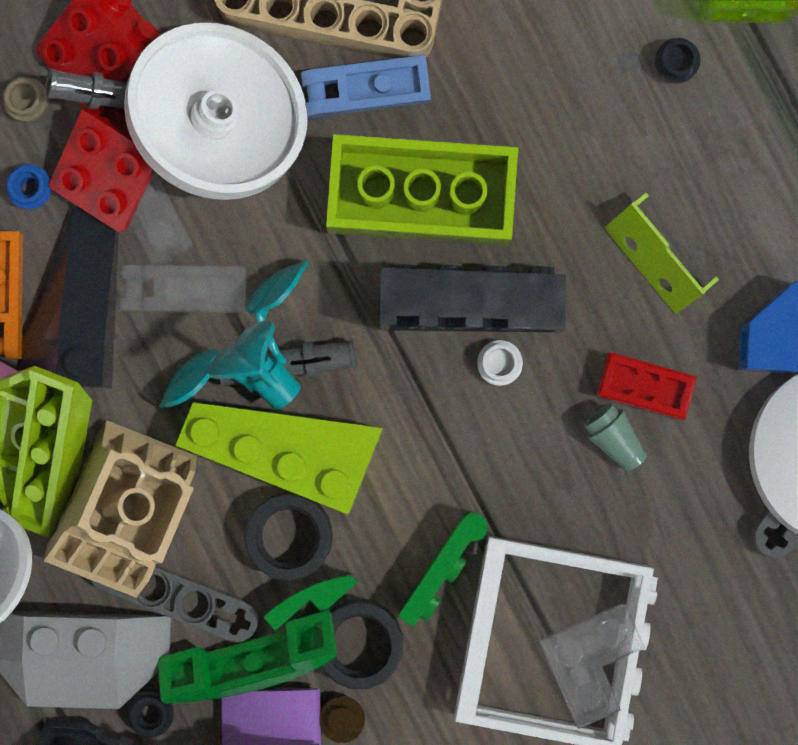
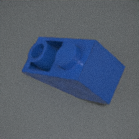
M798 280L784 286L740 326L739 371L798 373Z

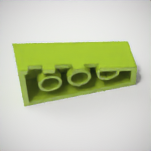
M193 402L175 446L348 515L383 428Z

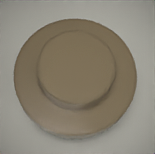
M27 76L18 77L12 80L3 92L4 108L17 121H35L48 108L49 99L46 97L45 87L35 78Z

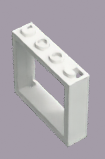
M487 535L454 711L455 722L575 745H622L623 740L629 741L630 730H633L634 715L628 713L631 695L638 696L642 681V669L636 667L639 649H647L650 637V623L644 622L647 604L654 605L657 597L656 586L658 578L653 577L654 569L643 564ZM505 554L631 577L604 729L478 705Z

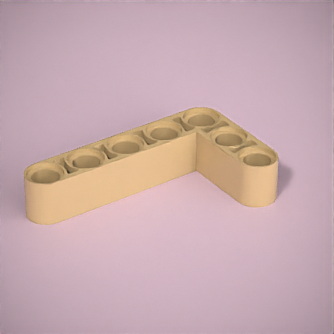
M215 0L222 18L228 24L235 27L392 59L426 55L427 57L430 54L434 44L442 0H428L425 2L399 0L398 7L364 0H248L242 8L230 9L225 6L227 0ZM278 2H287L293 7L291 13L282 19L272 17L269 11ZM321 11H331L337 16L336 22L327 28L316 26L313 23V19ZM372 19L377 21L382 28L377 35L365 37L357 31V27L362 21ZM416 28L425 34L426 39L417 46H410L401 39V36L406 30Z

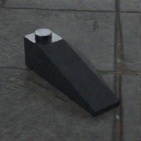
M73 207L23 337L21 371L37 366L78 382L82 388L112 389L119 232L80 207Z

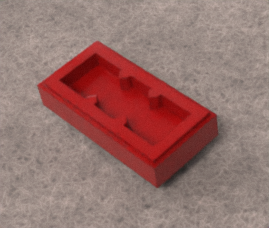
M608 352L596 396L685 421L697 376Z

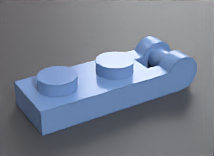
M426 55L311 69L300 74L302 87L307 89L308 102L305 103L307 119H323L334 115L431 103ZM338 84L339 98L326 99L325 86Z

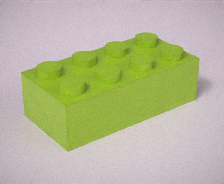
M333 134L326 222L328 233L509 246L512 241L518 147Z

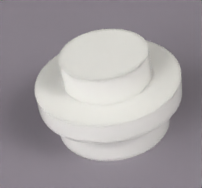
M504 340L488 343L480 351L477 359L478 371L482 378L496 386L507 385L516 380L523 366V359L518 348Z

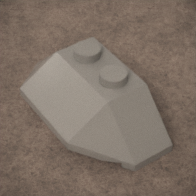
M13 610L0 623V673L26 706L119 709L159 672V657L171 654L172 618L154 614Z

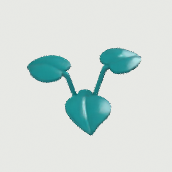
M305 260L285 267L265 279L251 294L245 306V310L249 314L255 313L257 323L247 328L232 345L227 346L221 352L215 348L208 349L186 361L169 381L159 408L164 411L165 408L188 400L206 384L210 377L213 379L234 378L244 384L250 392L256 390L273 410L281 409L290 403L299 393L301 385L283 366L287 360L280 353L273 338L275 325L272 321L266 320V315L270 309L280 305L292 292L305 269L311 267L309 261ZM267 348H269L272 358L266 355Z

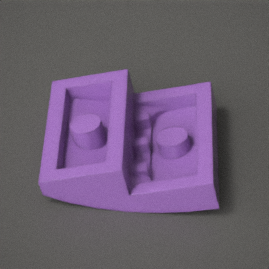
M276 687L222 698V745H310L317 743L321 745V727L319 723L320 688Z

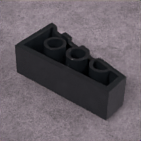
M406 264L391 265V268L381 267V331L562 333L565 330L566 275L555 274L554 267L531 266L527 267V273L509 272L508 266H482V271H464V266L439 265L436 266V270L418 269L417 265Z

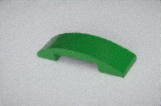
M327 610L285 622L286 631L211 652H206L199 646L159 657L158 670L161 701L165 704L186 703L240 695L292 680L323 666L337 657L332 613Z

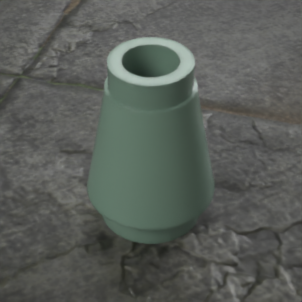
M613 403L600 407L583 423V426L588 431L586 437L621 466L625 472L637 468L647 458V454L643 450L624 410L616 409Z

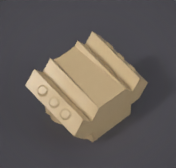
M106 420L94 437L92 451L82 464L77 484L69 502L66 503L64 510L59 516L57 530L47 543L44 562L137 598L149 582L156 564H162L194 489L190 484L196 472L197 456Z

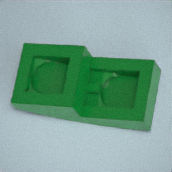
M351 573L314 583L279 603L264 616V619L276 631L309 600L313 602L320 612H324L350 590L359 579Z

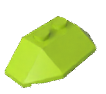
M37 366L0 378V501L5 506L2 511L16 519L24 529L49 538L58 523L59 516L64 510L80 474L93 400L78 382Z

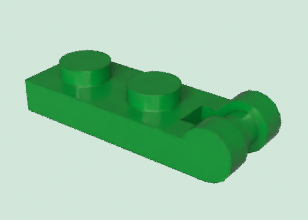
M468 512L459 519L398 611V617L414 627L419 618L427 622L441 601L435 595L444 580L452 584L461 572L466 560L460 556L469 542L481 540L486 535L488 525L480 514Z

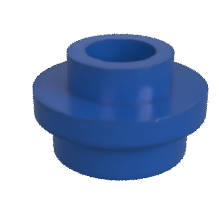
M24 164L18 166L9 174L6 181V192L9 199L16 206L26 210L37 209L43 206L51 196L52 189L49 187L51 179L41 167L33 164ZM29 180H35L37 183L36 192L32 195H25L23 192L24 184Z

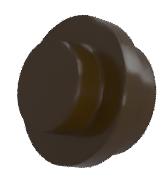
M337 696L330 699L323 706L320 713L319 723L321 730L327 738L334 742L347 743L353 741L361 734L365 725V713L358 701L348 696Z

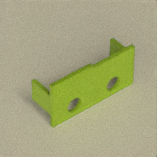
M645 193L630 204L604 229L672 311L677 314L706 293L719 279L716 276L702 287L669 249V243L639 209L638 205L649 197ZM626 237H630L635 241L637 250L628 246ZM661 278L670 283L672 287L671 292L663 288L660 282Z

